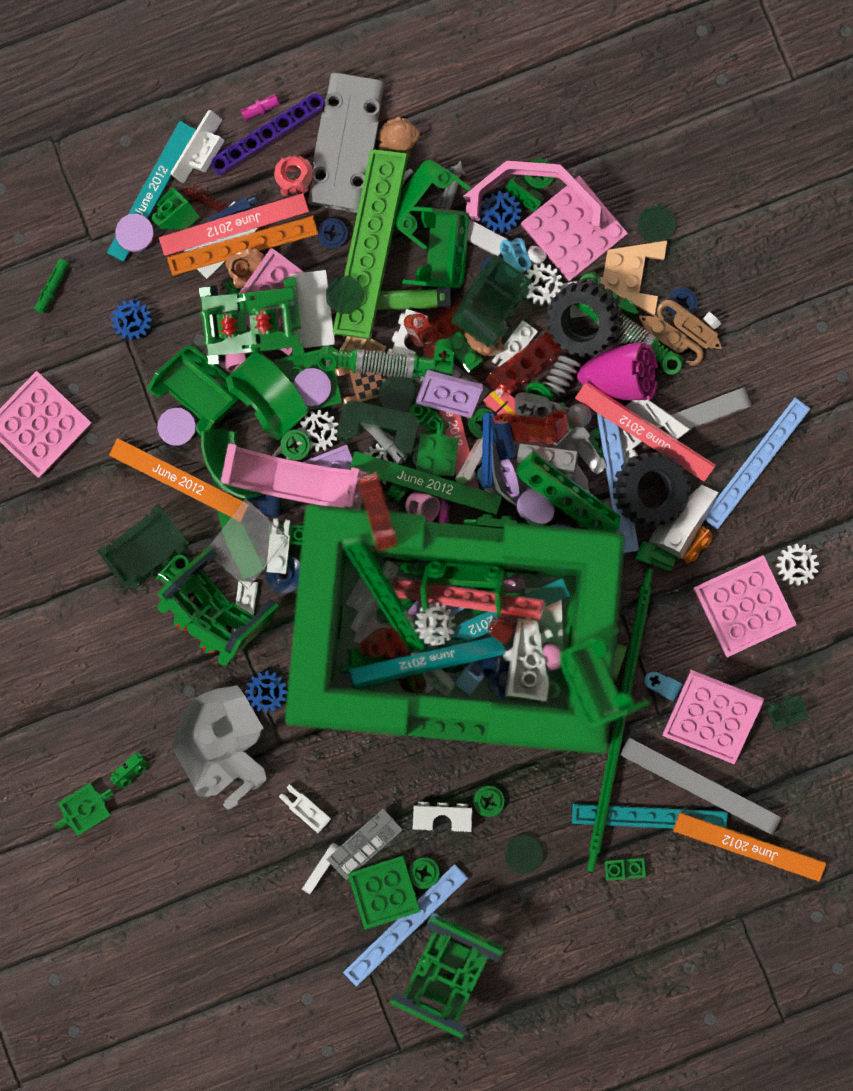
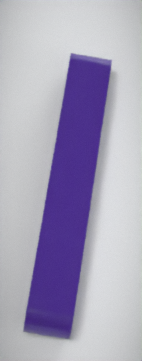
M319 94L308 96L216 155L211 161L214 173L218 176L228 174L320 115L325 107L322 96ZM319 101L321 104L319 107L313 108L311 103ZM298 111H303L305 113V115L302 118L295 117V114ZM282 121L289 123L287 128H280L279 124ZM267 131L273 133V136L269 139L263 137ZM249 142H256L257 146L250 149L247 147ZM234 152L241 153L238 159H233L231 156ZM218 162H224L225 167L223 169H217L216 164Z

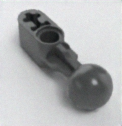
M525 392L518 393L514 399L515 411L523 417L538 420L564 418L568 419V422L576 428L585 427L591 421L592 414L590 409L581 403L574 404L568 408L561 406L560 403L549 401L545 396ZM542 406L546 407L544 410H539V409H538L539 407H542Z

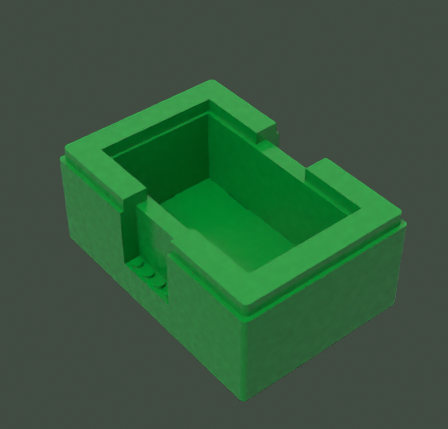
M314 505L306 508L286 709V722L289 725L591 753H604L606 751L609 721L596 727H591L586 723L562 666L554 671H546L549 681L557 683L561 688V694L557 699H547L546 702L499 698L489 689L487 677L482 679L470 696L456 685L454 690L447 696L442 695L435 688L427 693L414 675L390 680L388 683L352 688V683H350L346 675L339 673V671H342V669L339 670V666L349 662L347 649L369 645L354 642L356 632L350 629L359 611L345 603L361 575L342 544L346 539L362 537L381 570L388 560L399 567L396 575L413 581L422 582L424 575L404 573V570H400L402 564L427 566L431 562L498 566L507 572L508 578L515 574H523L527 588H541L562 578L570 594L569 597L562 599L563 651H566L617 628L625 541L623 534L505 523L504 529L426 522L425 515ZM447 585V586H453V587H461V586H456V585ZM474 587L475 590L494 593L496 591V588ZM525 589L523 590V592L506 594L514 596H523L525 595ZM464 608L454 615L451 623H454L456 626L466 619L469 620L487 611ZM511 623L500 627L503 634H505V627L511 625ZM486 633L468 642L490 638L492 636L489 633ZM617 633L606 637L609 652L602 657L612 682ZM515 635L509 640L502 641V644L505 647L512 644ZM404 648L390 658L409 656V652ZM470 662L457 665L453 675L450 676L454 683ZM507 676L502 678L505 684L507 683ZM554 685L548 688L549 696H552L553 693L557 694L558 691Z

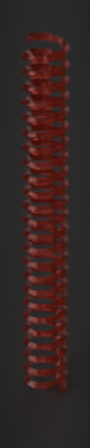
M189 187L186 194L185 192L187 188L184 189V196L187 195L188 198H194V201L197 200L198 203H204V206H211V209L214 208L215 211H223L225 203H223L221 209L219 210L220 205L222 203L221 201L218 207L216 208L218 200H216L213 206L215 198H213L211 204L209 205L212 197H209V200L206 203V200L208 198V195H206L204 201L202 202L205 193L202 194V197L199 200L201 192H199L196 198L198 190H196L194 196L192 197V194L195 189H192L190 195L189 192L191 190V187ZM262 226L261 229L259 227L257 230H263L265 226Z

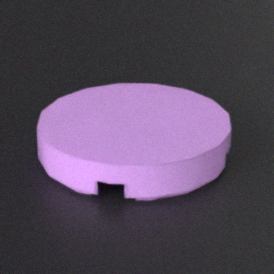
M128 214L118 222L115 230L116 239L120 246L130 252L143 251L152 243L154 237L150 221L139 214Z
M315 368L305 369L294 380V385L309 407L323 404L330 395L331 382L328 376L321 370Z
M172 408L161 415L158 420L157 429L159 436L164 442L172 446L187 444L193 438L196 424L188 411L182 408Z
M509 459L500 462V474L503 485L509 488L507 494L510 498L519 496V486L514 468Z
M534 489L525 491L517 500L519 515L524 517L530 525L544 526L554 515L553 504L543 495L534 491Z

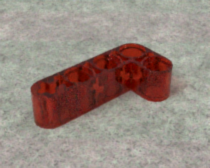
M462 300L430 323L422 314H409L404 319V326L417 347H432L438 340L444 339L480 313L481 307L476 300ZM453 315L456 316L455 322L452 320ZM415 318L417 319L416 327L413 324ZM439 324H440V326H441V332H440V333L438 332V325H439ZM424 335H426L427 338L425 343L423 342Z
M563 410L554 411L545 418L499 414L492 418V422L509 421L514 441L552 444L570 431L567 414Z
M376 471L357 476L378 552L398 547Z
M502 613L501 617L495 615L487 627L488 634L505 645L514 632L513 625L519 616Z
M377 628L362 640L359 646L360 653L363 656L379 657L383 655L386 661L411 656L394 628ZM422 673L397 679L402 689L408 693H422L427 686Z

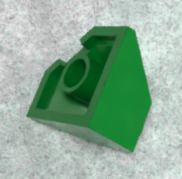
M174 187L159 199L157 203L158 211L152 216V220L161 229H186L199 218V215L189 202Z

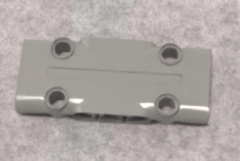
M331 73L325 99V109L322 112L315 148L314 169L308 204L358 212L363 184L356 187L353 185V182L356 179H360L364 183L370 149H375L384 82L352 75ZM336 99L339 101V104L335 107L329 105L331 100ZM369 106L376 107V111L373 113L367 112L366 109ZM324 173L326 177L323 180H317L316 175Z

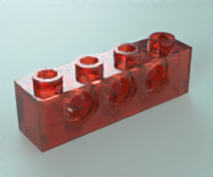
M545 332L491 372L485 380L499 397L504 394L508 396L516 389L514 386L518 383L523 385L530 379V374L534 372L536 375L544 369L543 365L545 363L551 364L558 358L557 354L561 349L555 344L551 336ZM535 353H539L542 358H538ZM521 363L526 364L528 369L523 368ZM507 373L511 374L514 379H509Z

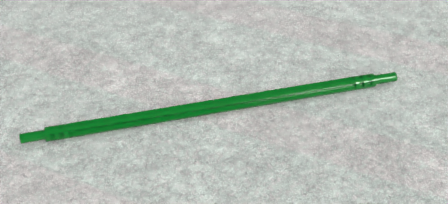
M646 568L644 583L640 588L620 692L627 693L630 696L649 599L651 597L650 594L652 592L650 587L654 569ZM627 714L616 718L614 722L593 834L591 836L588 872H595L597 856L601 851Z

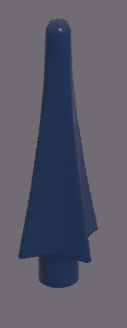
M245 195L228 208L210 217L208 221L211 222L250 210L253 205L258 203L255 196L248 199Z

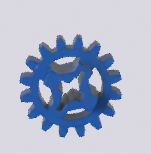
M501 191L498 192V196L491 193V199L485 198L487 204L481 205V208L485 210L480 212V216H485L482 219V223L487 222L486 228L493 227L494 233L497 229H500L501 234H503L504 229L510 232V226L516 227L515 221H520L521 217L517 215L521 213V209H517L520 203H514L515 196L509 198L508 192H506L505 196H502ZM497 201V204L493 208L489 209L491 204ZM504 201L509 203L511 207H508ZM500 205L502 211L504 212L502 220L500 219L499 213H497ZM513 216L509 222L505 223L508 217ZM490 218H494L498 224L494 223Z
M130 299L129 304L124 300L122 307L118 304L116 305L118 311H112L115 318H110V321L115 324L111 327L113 330L118 329L116 335L122 334L123 340L127 336L130 341H133L134 337L140 340L141 334L147 335L146 329L151 330V327L148 325V323L153 322L151 318H148L151 312L146 311L148 308L146 305L141 307L139 300L136 304H134L133 299ZM140 311L144 316V321L139 318ZM134 316L136 321L129 323L128 318L132 319ZM119 319L124 322L123 329L120 327ZM140 328L138 331L132 332L134 329Z
M266 671L265 676H263L259 672L258 678L251 677L254 681L253 683H247L251 687L250 690L245 691L250 694L247 700L253 701L251 707L258 706L257 711L264 708V712L268 713V709L271 708L274 712L276 705L280 708L282 707L280 701H286L283 694H287L288 691L283 690V688L287 685L286 683H280L283 679L282 677L275 678L276 673L269 676V671ZM271 679L273 681L270 684H264L261 680ZM255 686L258 688V695L256 696V698L254 696ZM262 687L271 688L270 694L273 699L267 695H262L264 693ZM279 687L278 698L275 696V689ZM263 700H270L272 704L263 705L261 702Z

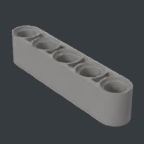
M744 387L671 416L689 429H693L752 405ZM663 426V427L661 428V430H663L664 432H666L667 434H669V433L667 432V430L665 429V427Z

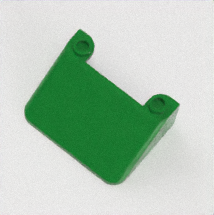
M185 346L156 371L147 388V391L158 398L163 397L167 392L170 393L200 420L196 425V431L200 436L203 430L214 429L239 401V398L228 390L226 382L228 375L215 364H208V358L193 346Z

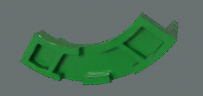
M258 351L253 352L226 378L229 392L238 397L247 406L251 404L257 411L255 416L259 420L264 433L277 440L281 439L285 433L308 413V408L302 395L290 378L274 362Z
M222 428L203 430L201 434L202 454L206 466L216 482L229 493L243 499L263 496L264 494L226 485L221 482L228 444L238 446L237 432Z

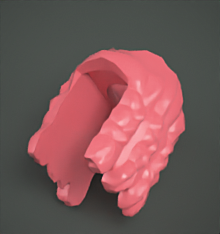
M294 155L281 158L276 164L274 175L276 182L281 188L280 193L283 196H288L289 193H309L313 169L307 159ZM301 170V175L298 179L291 180L286 176L287 171L295 172Z

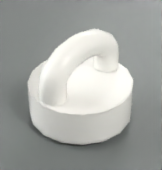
M531 246L527 251L532 266H540L546 259V253L538 246Z

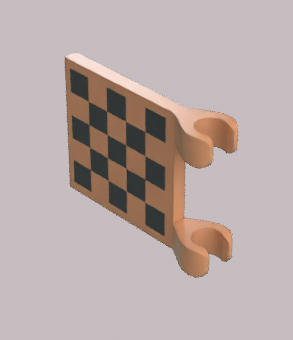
M344 367L335 369L336 376L350 373L355 395L343 398L344 405L348 406L394 393L390 375L387 376V373L385 376L383 373L382 375L380 373L377 375L376 372L374 375L373 372L370 375L369 372L366 374V371L363 374V368L361 373H353L351 370H348V367H346V370L343 369Z

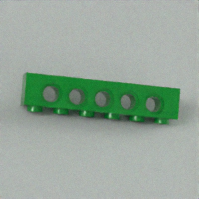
M534 451L518 463L516 476L519 480L528 484L534 491L540 493L549 502L562 509L565 514L577 520L579 524L584 525L591 531L614 533L619 528L621 515Z

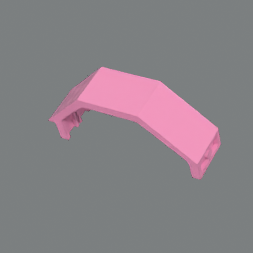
M506 161L463 196L467 201L466 213H468L472 221H480L483 196L509 175L560 178L593 210L592 228L593 230H601L603 212L601 206L558 164Z
M228 444L221 482L226 485L284 499L326 507L360 510L368 472H363L356 468L347 470L277 458L240 448L234 444Z

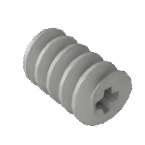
M568 356L558 357L560 363H555L556 369H551L550 371L553 376H547L548 382H544L545 386L550 388V392L559 398H562L559 392H566L563 386H570L566 380L574 379L570 374H577L574 367H581L580 363Z

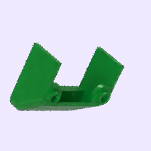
M433 160L423 162L402 189L394 224L395 228L426 252H428L429 248L412 235L417 229V220L409 214L412 211L409 210V206L415 207L432 183L439 188H447L454 181L467 192L471 190L463 181Z
M409 206V210L421 211L422 225L430 228L427 266H420L418 268L416 281L403 280V283L450 288L461 287L465 272L469 226L468 214L464 211Z
M431 562L426 566L421 584L423 611H427L433 584L496 588V615L501 617L508 585V574L498 566Z
M617 628L563 651L559 656L560 664L586 723L591 727H596L650 704L646 700L635 705L629 694H617L602 660V657L609 652L606 637L617 633Z

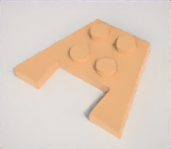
M667 241L609 249L607 251L602 284L605 285L604 289H611L619 298H627L636 307L654 316L658 296L639 293L645 257L664 260Z

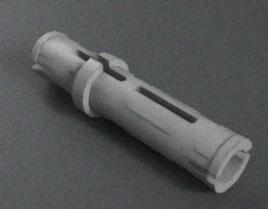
M370 416L365 417L367 422L363 419L361 425L383 447V451L392 456L397 464L403 463L401 458L405 461L407 455L397 446V442L391 440Z

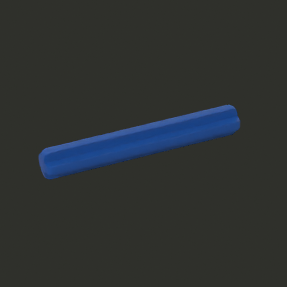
M485 413L483 415L481 480L483 488H491L493 486L492 443L494 442V436L490 424L494 422L495 415L493 413Z

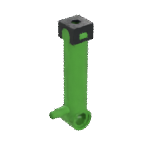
M450 287L433 290L381 291L377 310L427 308L449 310L451 309Z

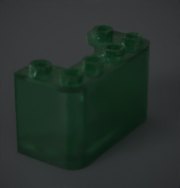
M494 254L474 279L450 322L486 347L490 345L494 347L499 338H502L508 330L506 327L507 322L505 321L506 319L509 320L514 314L513 307H517L522 297L525 298L529 293L530 288L528 286L532 280Z
M352 400L344 404L336 433L338 442L347 443L350 438L354 436L359 437L360 428H364L361 423L379 426L385 433L395 435L396 448L406 454L407 458L412 459L419 431L418 420L414 415Z
M159 504L151 509V516L146 514L145 518L116 540H112L110 542L112 545H103L97 550L126 589L131 588L135 590L142 585L141 581L145 577L151 578L158 572L157 568L161 565L167 566L174 555H181L188 549V540Z

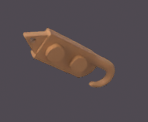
M665 300L658 305L657 314L661 320L665 319L662 315V309L668 306L677 312L674 317V324L677 328L705 349H722L717 337L718 333L677 302Z
M656 315L654 317L639 316L646 332L649 331V334H653L661 344L673 352L682 353L689 347L697 353L696 360H686V364L695 366L702 361L704 355L702 348L686 337V335Z

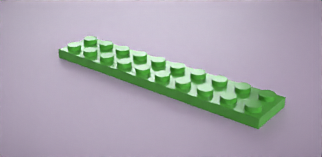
M370 149L333 328L335 335L371 340L408 161L406 153Z

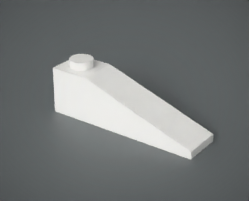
M699 486L689 496L688 503L683 504L685 506L683 513H678L679 517L675 520H670V523L657 526L649 543L683 559L719 493L706 486Z
M520 618L517 620L505 698L521 701H547L549 679L545 667V658L543 657L538 621Z

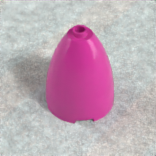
M641 342L619 346L595 356L580 368L577 377L582 385L587 381L611 398L633 401L650 400L654 397L658 382L654 381V368L658 367L652 347Z

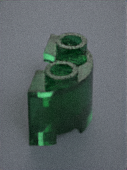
M791 694L782 698L783 702L779 704L774 701L765 705L774 731L809 717L801 695L794 697Z

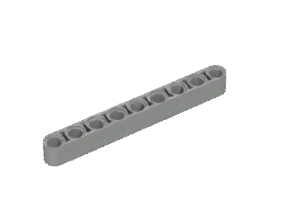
M628 738L620 754L624 758L771 835L774 834L782 819L776 814L631 738Z

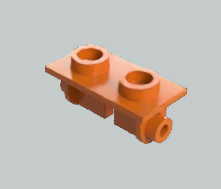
M703 526L698 530L693 543L683 557L687 565L695 561L699 556V552L711 543L713 536L710 530Z

